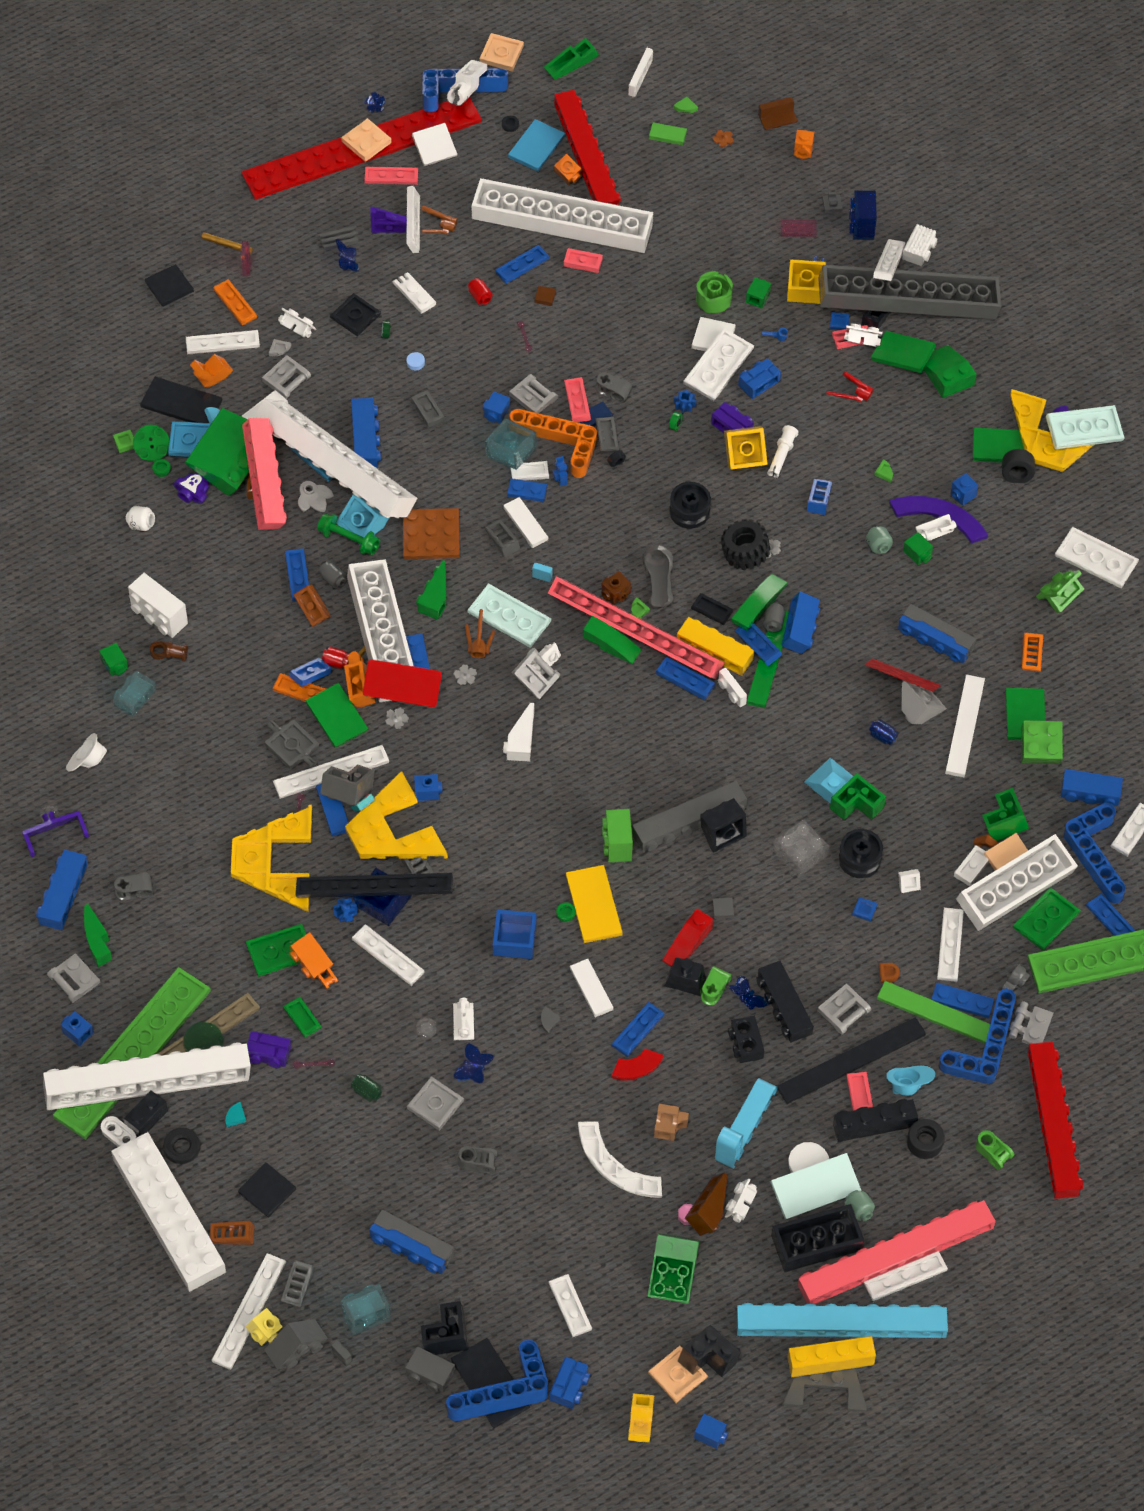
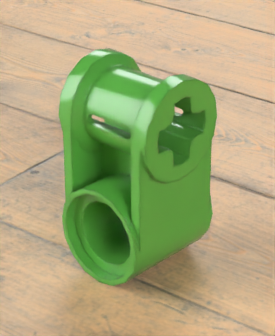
M713 966L702 987V1002L709 1006L716 1004L722 993L726 990L727 982L730 983L732 974Z
M982 1131L978 1135L975 1145L976 1150L997 1170L1002 1169L1003 1164L1008 1159L1014 1157L1012 1149L991 1131ZM981 1141H988L990 1145H984Z

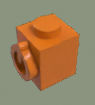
M797 130L794 156L800 159L811 158L814 132Z
M568 154L563 156L554 165V171L568 185L571 182H577L581 177V168Z

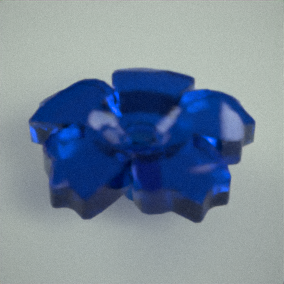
M376 92L371 93V97L368 96L364 102L368 105V112L373 113L375 110L376 112H382L384 110L382 105L386 101L384 96L379 97L380 95Z

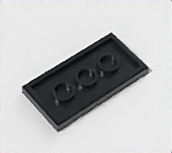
M155 376L140 406L141 408L185 422L209 423L204 410L208 407L218 409L222 402V397Z
M488 1338L469 1347L468 1350H464L451 1357L452 1363L455 1364V1368L469 1390L513 1380ZM530 1405L485 1416L494 1429L528 1410Z

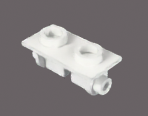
M282 308L285 314L280 315L278 319L281 325L292 330L294 325H297L293 331L304 338L311 336V329L316 330L310 319L306 317L301 319L294 310L289 309L287 311Z
M858 324L846 326V330L849 333L845 332L844 339L847 342L860 344L861 337H863V345L880 346L881 339L878 336L881 337L882 332H879L878 328L868 327V329H863Z
M947 514L916 526V531L929 541L953 532L954 528H956V523L951 521L950 515Z
M556 643L545 645L538 653L549 666L561 656ZM534 660L531 662L542 675L545 673Z
M460 998L459 1002L453 1003L454 1040H474L473 1003H469L467 998Z
M751 1179L739 1182L734 1189L736 1194L725 1208L727 1210L726 1218L732 1215L734 1216L733 1220L738 1223L744 1220L749 1210V1207L744 1202L750 1205L757 1193V1187L754 1184H749Z

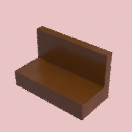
M792 97L759 105L758 116L765 131L798 122L793 111L794 100Z

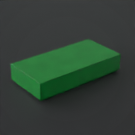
M301 997L283 1006V1009L304 1038L322 1028Z

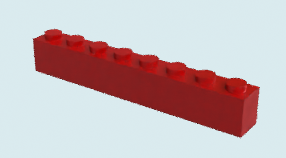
M575 90L554 94L555 109L577 164L581 168V174L592 200L619 206V202H621L620 194L614 189V179L610 178L609 167L607 164H604L602 150L599 151L598 140L592 134V125L586 120L587 113L585 109L582 110L580 96L576 95Z
M1053 1042L1029 1044L1027 1052L1054 1199L1079 1197L1080 1190H1083L1082 1177L1078 1176L1080 1165L1079 1160L1075 1159L1074 1155L1076 1143L1075 1140L1071 1139L1073 1127L1072 1122H1068L1067 1118L1069 1106L1064 1101L1066 1090L1065 1085H1061L1060 1080L1062 1079V1068L1058 1067L1057 1064L1059 1052L1058 1049L1054 1048Z

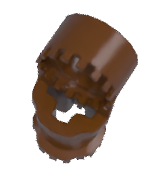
M154 641L150 645V655L156 660L169 659L170 657L179 658L182 661L186 660L185 655L187 654L185 653H188L187 644L181 646L172 642ZM160 647L164 651L161 654H156L153 650Z

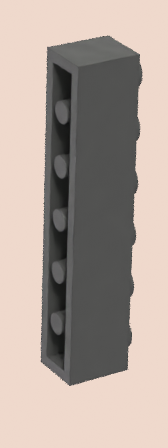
M735 781L632 825V835L642 852L646 850L653 851L660 844H669L681 835L688 836L693 830L701 828L700 814L720 805L724 801L734 798L744 811L747 807V798L738 782Z

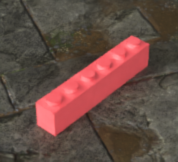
M249 418L242 424L258 530L280 529L286 523L287 517L283 509L284 497L280 490L281 479L278 477V461L275 457L276 446L272 438L273 427L270 425L269 418Z

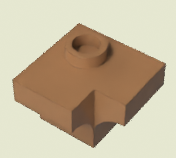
M659 1104L654 1138L674 1141L676 1132L679 1129L687 1128L689 1113L680 1112L679 1107Z

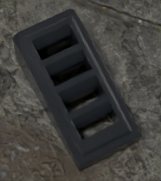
M867 310L862 317L861 325L879 329L891 312Z

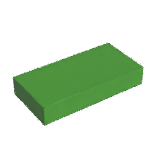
M653 122L649 139L683 145L687 129Z

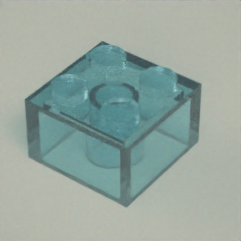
M506 418L485 440L486 457L515 470L537 448L535 431Z
M380 1284L368 1285L362 1291L356 1294L350 1293L341 1300L342 1316L352 1337L391 1320L390 1306Z

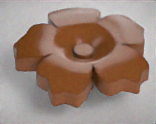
M717 130L716 136L713 137V142L719 143V147L722 148L726 147L727 144L732 145L734 143L733 133L731 131L723 132L722 130Z

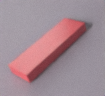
M365 167V183L418 185V168Z
M582 377L564 380L572 421L583 422L591 420Z

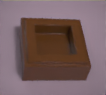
M538 286L535 303L552 306L556 289Z

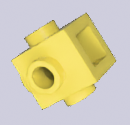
M267 1308L254 1317L246 1326L252 1338L261 1346L267 1341L271 1343L283 1327L279 1319L272 1315Z

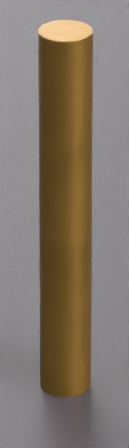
M203 232L201 237L203 240L250 255L253 251L252 247Z

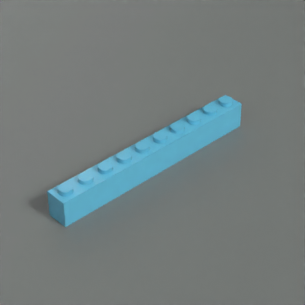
M744 1303L737 1305V1336L946 1338L948 1332L947 1307H941L940 1305H931L929 1307H921L919 1305L900 1307L895 1304L887 1307H879L876 1304L858 1306L856 1304H848L846 1306H837L835 1304L795 1306L788 1303L783 1306H775L771 1303L763 1305Z

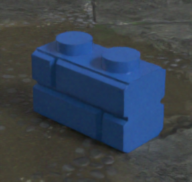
M765 359L762 362L758 361L749 371L744 370L740 374L738 386L751 399H754L778 383L781 378V372L769 359Z
M565 1357L550 1391L549 1400L573 1409L575 1403L579 1404L583 1392L580 1390L583 1385L588 1384L591 1375L588 1373V1365Z

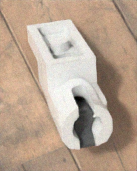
M471 60L456 73V82L447 94L448 101L455 105H461L467 101L470 95L478 89L479 77L487 71V64Z

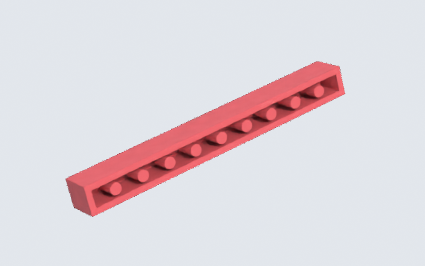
M556 576L548 594L600 619L608 625L710 678L717 679L719 671L725 663L563 578Z
M984 1200L981 1202L974 1201L962 1210L955 1209L951 1211L948 1216L943 1218L936 1217L929 1224L924 1226L917 1225L905 1234L904 1232L898 1233L893 1239L888 1241L882 1240L870 1249L863 1248L851 1257L844 1256L837 1263L832 1265L825 1264L813 1273L806 1272L800 1276L798 1287L807 1304H817L862 1285L864 1281L994 1228L995 1219Z

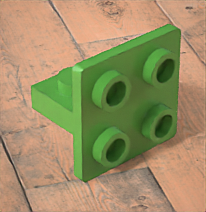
M1081 571L1058 572L1052 577V581L1049 584L1044 585L1040 589L1041 592L1036 597L1038 599L1046 598L1057 613L1062 612L1084 590L1077 579L1082 574Z

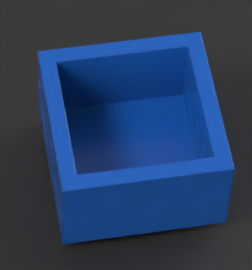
M497 909L493 938V956L533 959L536 913Z

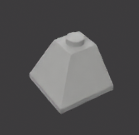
M903 681L902 712L906 715V720L911 724H923L947 709L932 691Z

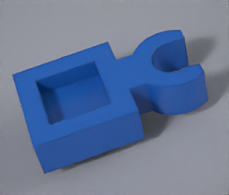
M563 456L556 458L555 470L552 471L554 480L558 481L560 486L567 485L568 479L567 465L564 464Z

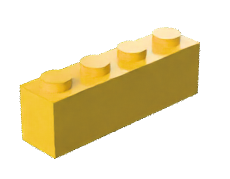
M688 617L677 633V638L725 662L723 667L741 676L753 661L754 650L748 645H743L732 637L725 636L716 629L703 625L699 620Z
M872 1336L789 1348L787 1358L791 1377L871 1366L875 1363L876 1353Z

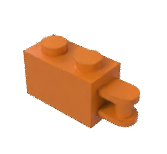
M353 651L348 655L349 665H345L344 668L349 700L358 708L374 704L375 697L363 695L367 665L364 663L363 658L356 651Z
M310 932L290 946L291 952L289 954L295 962L299 961L303 967L301 971L307 979L309 977L312 980L318 978L326 989L333 982H338V979L330 969L333 966L332 961ZM327 972L329 976L324 979L321 975Z

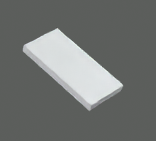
M723 328L685 378L684 384L714 401L754 349V345Z
M1074 527L1071 528L1055 553L1056 557L1119 588L1123 587L1139 559Z

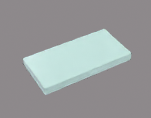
M1115 405L1048 413L1046 415L1055 449L1124 440Z
M489 583L468 609V613L476 618L479 617V610L483 609V621L530 648L551 622V618Z
M847 1153L770 1181L785 1220L846 1198L852 1191H861Z

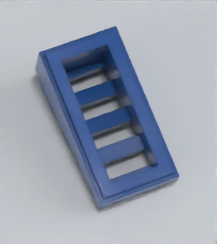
M814 479L808 500L807 512L826 514L832 481ZM816 486L825 487L827 489H818L816 488Z

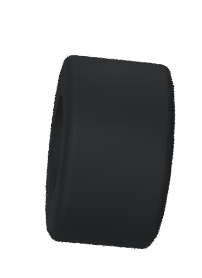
M1013 449L1003 456L1002 475L1005 480L1011 483H1026L1034 477L1035 458L1032 453L1024 449Z
M918 1120L909 1128L907 1137L908 1149L918 1158H933L942 1150L945 1138L944 1131L940 1124L934 1120ZM926 1133L931 1135L934 1141L931 1144H924L918 1140V1136Z

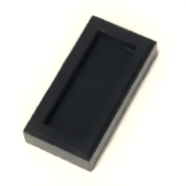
M702 593L699 594L691 606L692 610L722 625L726 623L733 613L732 608Z

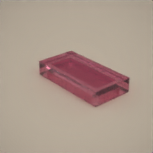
M781 219V237H816L817 235L816 220Z
M242 241L241 245L243 276H250L251 270L248 241Z

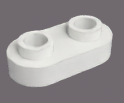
M107 1117L101 1123L102 1134L117 1147L125 1144L123 1140L126 1138L130 1139V1141L136 1138L135 1132L116 1117ZM114 1126L115 1130L109 1131L108 1128Z

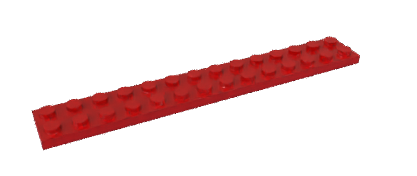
M469 97L461 105H455L446 101L439 104L437 111L427 112L422 109L378 124L376 126L391 138V143L366 162L414 146L415 142L412 137L414 132L445 123L448 132L452 133L481 123L482 118ZM340 137L241 172L252 196L257 200L365 163V161L347 147Z

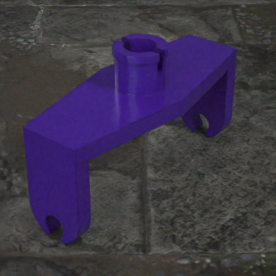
M50 811L48 815L47 813L42 815L44 823L22 831L31 858L35 856L29 839L30 836L56 828L76 819L79 822L84 837H89L80 811L55 818L54 812Z

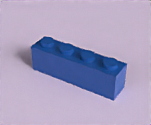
M373 398L351 399L354 452L377 468V461H381L380 450L376 448V446H380V438L375 432L379 431V422L374 417L378 416V406L374 405Z
M64 850L62 856L58 857L56 862L57 869L50 877V887L45 890L43 895L44 902L37 909L36 917H38L40 925L63 930L88 865L87 855Z

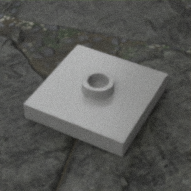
M431 1076L407 1105V1109L440 1131L464 1102V1098Z

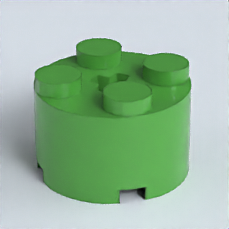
M716 271L703 274L697 282L696 302L704 312L709 314L725 311L730 307L732 301L733 284L731 279L725 274L724 276L718 274L719 272Z

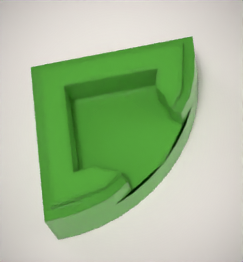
M685 97L673 106V109L678 112L694 113L698 111V107L688 97Z
M883 459L875 471V476L891 483L893 471L890 464Z
M635 598L632 603L631 614L641 619L650 612V608L640 599Z

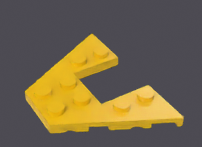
M1011 389L1010 397L1024 450L1032 453L1035 458V464L1063 472L1094 446L1087 445L1055 449L1050 432L1038 429L1046 400Z
M400 772L374 797L375 799L371 804L361 810L345 826L346 832L360 859H370L373 857L386 859L385 856H399V859H413L415 857L427 859V856H444V859L448 858L447 852L432 826L395 839L385 821L384 816L418 803L403 772Z
M308 805V808L297 813H290L285 818H278L269 822L267 826L258 830L253 829L245 835L233 838L231 877L309 912V898H297L295 893L297 877H310V873H271L272 843H311L312 805Z

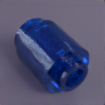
M881 719L878 722L874 721L869 728V731H871L870 736L885 745L889 744L891 746L899 732L895 731L896 728Z

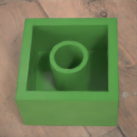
M1023 721L1021 725V763L1060 764L1063 759L1062 721Z
M630 809L606 810V818H602L604 856H608V862L632 861L633 841Z

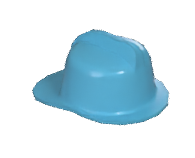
M928 1066L894 1068L887 1073V1079L892 1083L893 1093L905 1096L915 1094L921 1085L927 1084L935 1078V1071Z

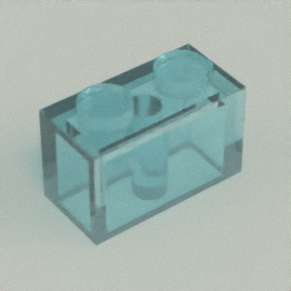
M135 671L132 676L130 675L126 679L123 687L114 693V706L129 716L134 717L156 691L155 681Z

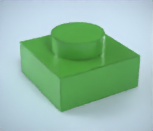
M131 430L113 435L119 453L134 449V437Z

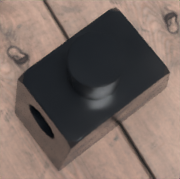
M675 958L669 970L665 987L701 996L702 987L706 981L703 965L692 962L688 958Z

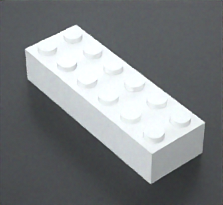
M1055 834L963 890L956 900L976 929L980 931L1069 876L1078 866Z

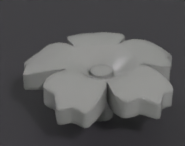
M769 540L770 555L766 559L770 558L772 554H779L781 551L779 548L780 541Z
M463 664L453 674L458 679V684L465 685L468 682L471 685L474 683V676L477 675V672L473 668L468 670V665Z
M401 707L395 709V712L390 709L387 711L386 717L388 719L385 722L387 725H395L396 729H400L404 723L408 722L409 717L403 714L404 709H401Z

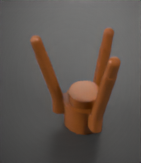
M424 205L421 207V210L441 218L440 227H443V229H422L421 232L443 233L447 235L449 231L454 232L457 218L447 216Z
M483 609L479 610L477 639L473 643L471 641L469 625H465L468 653L473 658H484L485 654H489V648L495 635V630H492L487 644H485L484 640H481Z

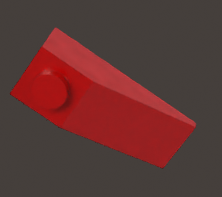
M696 909L682 927L662 961L672 966L675 958L689 959L712 930L713 918Z

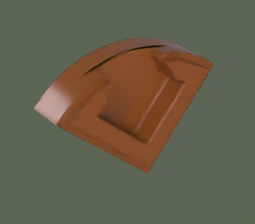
M988 834L976 837L973 842L974 845L980 848L982 845L992 848L999 844Z

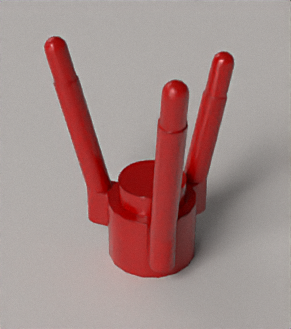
M845 371L843 376L858 385L855 391L857 396L830 391L826 392L828 395L856 400L862 403L863 400H869L874 388L862 383Z

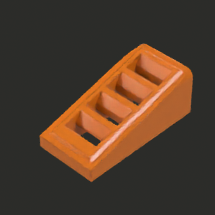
M1024 633L1021 670L1041 671L1042 634ZM1028 642L1038 643V646L1028 645ZM1027 649H1036L1037 652L1027 651ZM1027 655L1037 656V659L1027 658ZM1026 662L1037 663V666L1026 665Z

